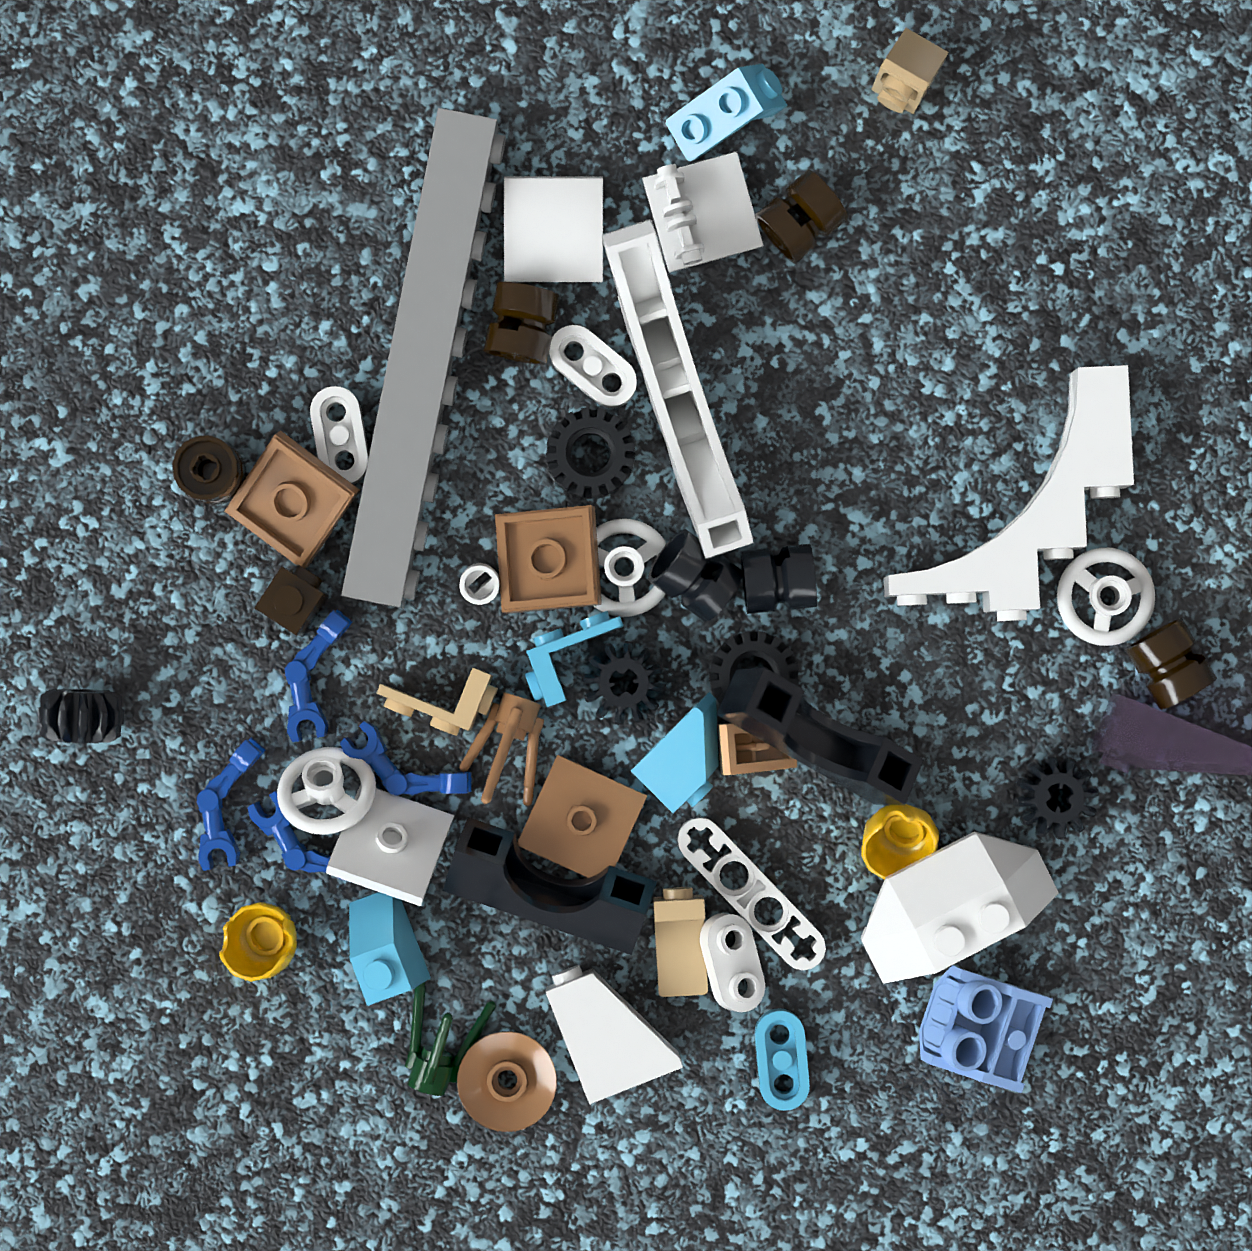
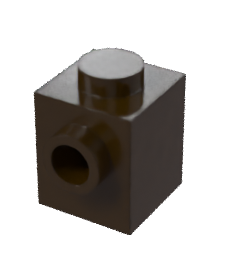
M299 564L294 572L281 566L254 609L294 635L303 637L330 595L319 589L323 580Z

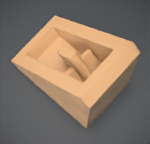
M732 723L717 724L720 770L722 775L797 768V760Z

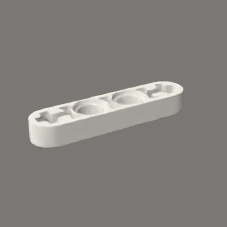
M703 817L691 818L686 821L679 829L677 840L679 849L688 861L787 964L799 970H808L817 966L824 958L826 950L825 941L820 932L714 822ZM693 827L698 831H702L706 827L709 828L712 834L708 840L718 852L723 844H726L731 849L729 853L717 859L711 871H708L703 866V863L711 860L706 852L701 848H697L692 852L687 847L691 841L687 833ZM738 861L744 864L748 870L747 882L739 889H728L720 881V870L726 863ZM764 897H773L782 905V916L778 922L772 925L761 924L754 915L755 905ZM793 915L799 920V923L791 926V928L798 936L805 939L811 935L815 939L811 944V948L815 953L809 959L802 954L796 959L790 954L795 947L784 934L779 942L772 938L773 934L786 927Z

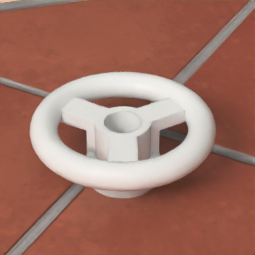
M616 519L596 527L598 545L606 538L622 533L639 536L647 543L637 550L622 546L613 549L610 553L598 547L599 565L604 567L607 578L618 586L620 602L613 601L601 594L602 605L594 607L602 612L608 611L609 615L618 617H631L649 611L666 594L656 586H653L645 596L635 600L633 584L642 577L644 563L655 555L658 556L667 544L666 541L654 528L633 519ZM622 558L631 560L634 565L633 572L626 577L618 575L614 569L615 563Z
M1096 548L1077 556L1066 567L1057 588V604L1064 623L1076 636L1091 644L1112 646L1129 641L1145 628L1154 610L1155 589L1148 570L1136 557L1116 548ZM1102 562L1115 563L1126 568L1135 578L1125 581L1121 577L1112 575L1097 579L1086 568ZM1075 582L1090 593L1091 605L1096 610L1093 628L1083 623L1073 608L1072 589ZM1105 587L1111 588L1115 593V600L1110 606L1105 605L1100 598V593ZM1140 592V605L1134 618L1125 626L1109 631L1111 616L1124 612L1131 603L1132 595Z
M317 748L296 758L283 772L277 789L279 808L284 817L293 826L302 831L313 834L337 833L352 827L368 813L376 794V780L371 767L364 760L350 758L343 752L342 748ZM342 763L351 767L360 778L361 793L357 801L344 792ZM302 773L305 789L292 793L294 783ZM314 803L322 805L332 804L344 812V814L332 819H314L304 815L298 809Z

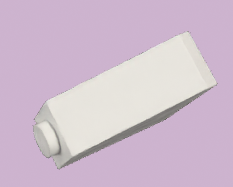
M576 965L552 975L554 984L547 986L545 992L589 1104L683 1068L679 1052L593 968L582 972L580 965Z

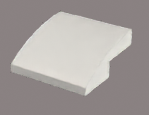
M505 176L504 282H603V176Z

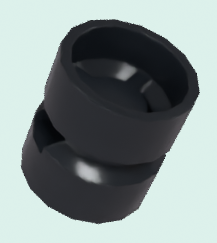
M684 529L674 535L658 554L650 569L648 581L671 598L681 595V604L705 622L717 616L731 600L739 587L743 571L721 554L705 558L699 539L687 529Z
M811 544L783 546L777 555H774L769 548L740 551L741 570L743 571V593L747 614L773 612L779 603H784L789 610L817 607L816 575Z

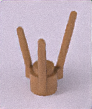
M503 693L500 704H492L486 722L459 766L462 772L468 771L498 723L496 732L503 734L481 797V801L484 804H488L492 799L513 738L524 741L526 733L529 734L523 804L525 806L532 804L539 735L545 721L537 717L541 707L540 704L509 693Z

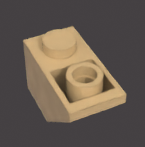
M905 28L882 63L871 90L879 94L877 100L890 110L903 113L905 109L914 114L949 52Z

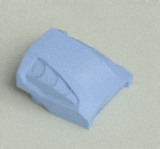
M952 965L934 984L919 1029L921 1060L930 1065L980 1082L1022 1093L1025 1084L1021 1081L1046 1007H1051L1053 999Z

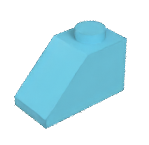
M710 692L631 770L672 813L685 801L694 807L713 788L708 779L719 766L716 698Z
M377 892L349 903L350 961L367 1006L410 991L431 978L401 899Z

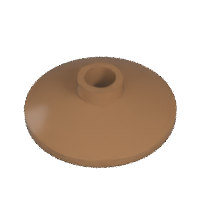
M513 1031L492 1033L474 1043L463 1057L457 1076L458 1094L467 1113L482 1126L500 1132L519 1131L539 1121L550 1108L557 1087L556 1069L546 1049L530 1036ZM510 1070L516 1074L517 1083L513 1087L507 1088L500 1084L498 1076L502 1071Z

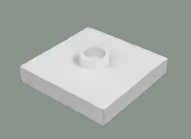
M361 784L354 799L356 801L361 793ZM376 788L375 798L368 813L358 823L341 831L327 865L326 874L421 906L451 828L454 815Z

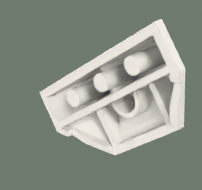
M974 831L887 876L873 906L867 927L865 926L860 939L883 984L934 974L1025 928L1059 892L1036 848Z

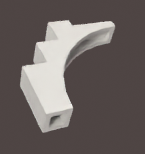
M647 220L604 234L602 238L618 292L617 297L626 329L642 369L650 402L666 442L675 478L705 558L752 544L754 542L746 510L707 405L675 304L652 222Z
M1128 365L1078 367L1071 372L1068 414L1059 449L1042 485L1021 513L990 541L959 559L928 570L884 577V597H897V606L926 605L927 595L945 594L947 604L977 602L976 593H983V612H997V621L1027 620V610L1040 609L1037 551H1043L1044 560L1074 558L1073 550L1087 547L1084 490H1090V499L1120 497V489L1134 485Z

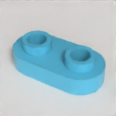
M780 1008L772 1009L758 1019L754 1030L759 1089L768 1105L777 1110L787 1111L800 1106L809 1093L810 1083L805 1030L800 1019L793 1012ZM775 1025H784L788 1028V1036L784 1041L776 1042L770 1038V1031ZM786 1074L793 1079V1084L789 1090L779 1091L775 1088L774 1082L779 1075Z

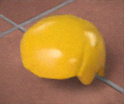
M908 804L887 805L879 809L867 820L861 846V857L870 872L885 880L887 876L936 852L938 849L939 831L926 811Z
M266 902L243 906L223 926L224 941L219 956L227 969L235 977L250 982L274 977L284 970L294 957L297 948L295 923L291 920L290 915L279 906Z

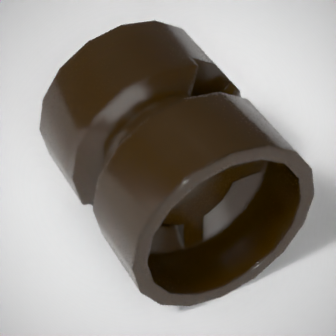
M809 169L786 187L787 197L785 199L780 197L773 198L754 215L758 225L773 245L794 264L817 246V235L829 236L849 219L848 213L839 198L816 173ZM793 212H796L805 222L802 227L791 216Z
M498 282L492 310L498 315V319L488 326L484 352L517 362L537 365L547 364L552 337L546 332V327L555 323L560 295L532 285Z
M210 435L195 436L185 441L176 451L172 462L173 477L178 487L189 497L209 505H220L231 501L247 477L246 464L241 454L223 440Z
M1182 618L1163 625L1125 649L1137 672L1149 675L1150 680L1146 687L1160 710L1169 708L1193 696L1217 679L1204 655L1192 652L1196 641Z

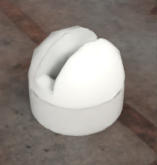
M476 563L464 570L459 586L461 594L467 601L482 605L489 603L496 597L500 581L497 572L491 566ZM484 572H487L491 578L473 593L468 586Z

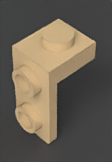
M472 668L455 712L384 684L379 685L377 694L387 698L384 707L408 717H412L414 709L433 716L430 726L457 736L460 728L468 731L472 730L478 713L488 715L498 688L490 685L493 675Z
M693 887L663 889V897H653L659 995L661 997L705 995L708 992V979L700 945V932L705 919L703 895H693Z

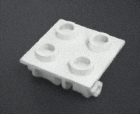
M737 152L677 168L676 164L666 165L657 169L658 174L642 178L669 273L764 246Z

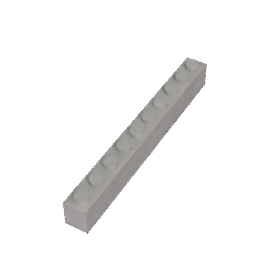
M438 108L341 594V596L404 609L406 599L414 600L416 596L420 571L412 570L416 550L424 552L429 532V522L422 521L425 502L434 503L439 474L431 473L435 453L443 455L449 426L441 424L444 405L453 406L458 377L450 376L454 357H463L468 329L461 328L460 324L463 309L472 310L477 280L470 279L473 260L482 261L487 232L479 231L483 212H492L496 184L489 183L492 164L501 165L506 136L498 134V122L494 118Z

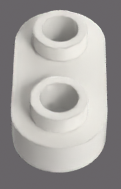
M569 325L561 328L554 334L549 354L552 364L561 374L603 407L617 408L631 400L636 391L637 379L634 369L626 360L585 327ZM578 344L583 348L584 354L579 360L572 361L565 356V349L569 345ZM609 375L619 377L622 382L620 389L616 392L606 391L602 385L605 377Z
M331 386L324 388L316 394L310 407L318 459L350 483L356 484L365 477L369 458L361 406L358 399L343 387ZM336 404L343 405L346 410L345 417L338 422L331 421L328 416L329 409ZM345 452L351 453L354 457L353 466L348 470L339 469L337 466L339 455Z
M726 913L713 915L704 923L701 929L700 945L714 998L725 1009L736 1012L750 1011L759 1005L765 993V980L751 927L745 919L738 915ZM733 931L735 943L731 948H728L725 942L726 935ZM742 979H745L748 988L746 993L740 996L738 984Z

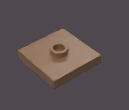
M279 431L273 436L225 509V512L294 564L307 568L360 489L285 433Z
M586 505L495 514L502 613L509 614L602 605L594 506Z
M557 755L517 844L519 847L587 878L595 876L609 865L616 866L647 795Z

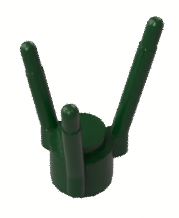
M424 982L414 990L410 1050L405 1063V1067L411 1070L407 1084L411 1088L429 1095L444 1096L448 1083H457L461 1061L469 1048L477 1042L495 1010L496 1004L494 1001H489L455 1058L450 1062L452 1054L445 1051L444 1048L453 1020L451 1013L443 1015L434 1045L424 1046L422 1053L420 1052L426 990Z

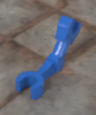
M339 609L333 610L318 628V634L309 645L299 651L293 661L286 665L285 676L288 684H290L293 705L289 706L287 733L292 742L302 740L300 725L304 719L310 720L315 724L317 738L327 736L329 724L318 701L313 702L309 680L310 671L316 668L322 654L330 645L337 642L353 623Z
M364 721L359 725L368 736V743L365 748H357L349 738H344L340 742L343 752L350 758L364 760L380 777L383 785L392 795H414L421 792L440 791L443 794L472 792V772L440 773V775H420L413 772L405 774L385 754L387 747L380 732L369 721Z
M252 737L249 740L246 739L229 759L230 763L218 776L210 780L206 788L197 796V805L200 813H202L205 833L201 834L198 856V861L203 871L214 868L212 852L215 848H220L226 852L228 867L239 863L240 850L230 829L224 828L221 808H223L222 799L228 796L233 784L266 751Z
M277 791L269 794L276 806L273 816L265 814L259 801L248 806L250 819L267 836L273 834L283 852L281 855L285 865L289 869L303 870L308 873H326L331 856L322 854L315 849L307 850L304 844L299 842L290 826L291 823L284 817L279 808Z

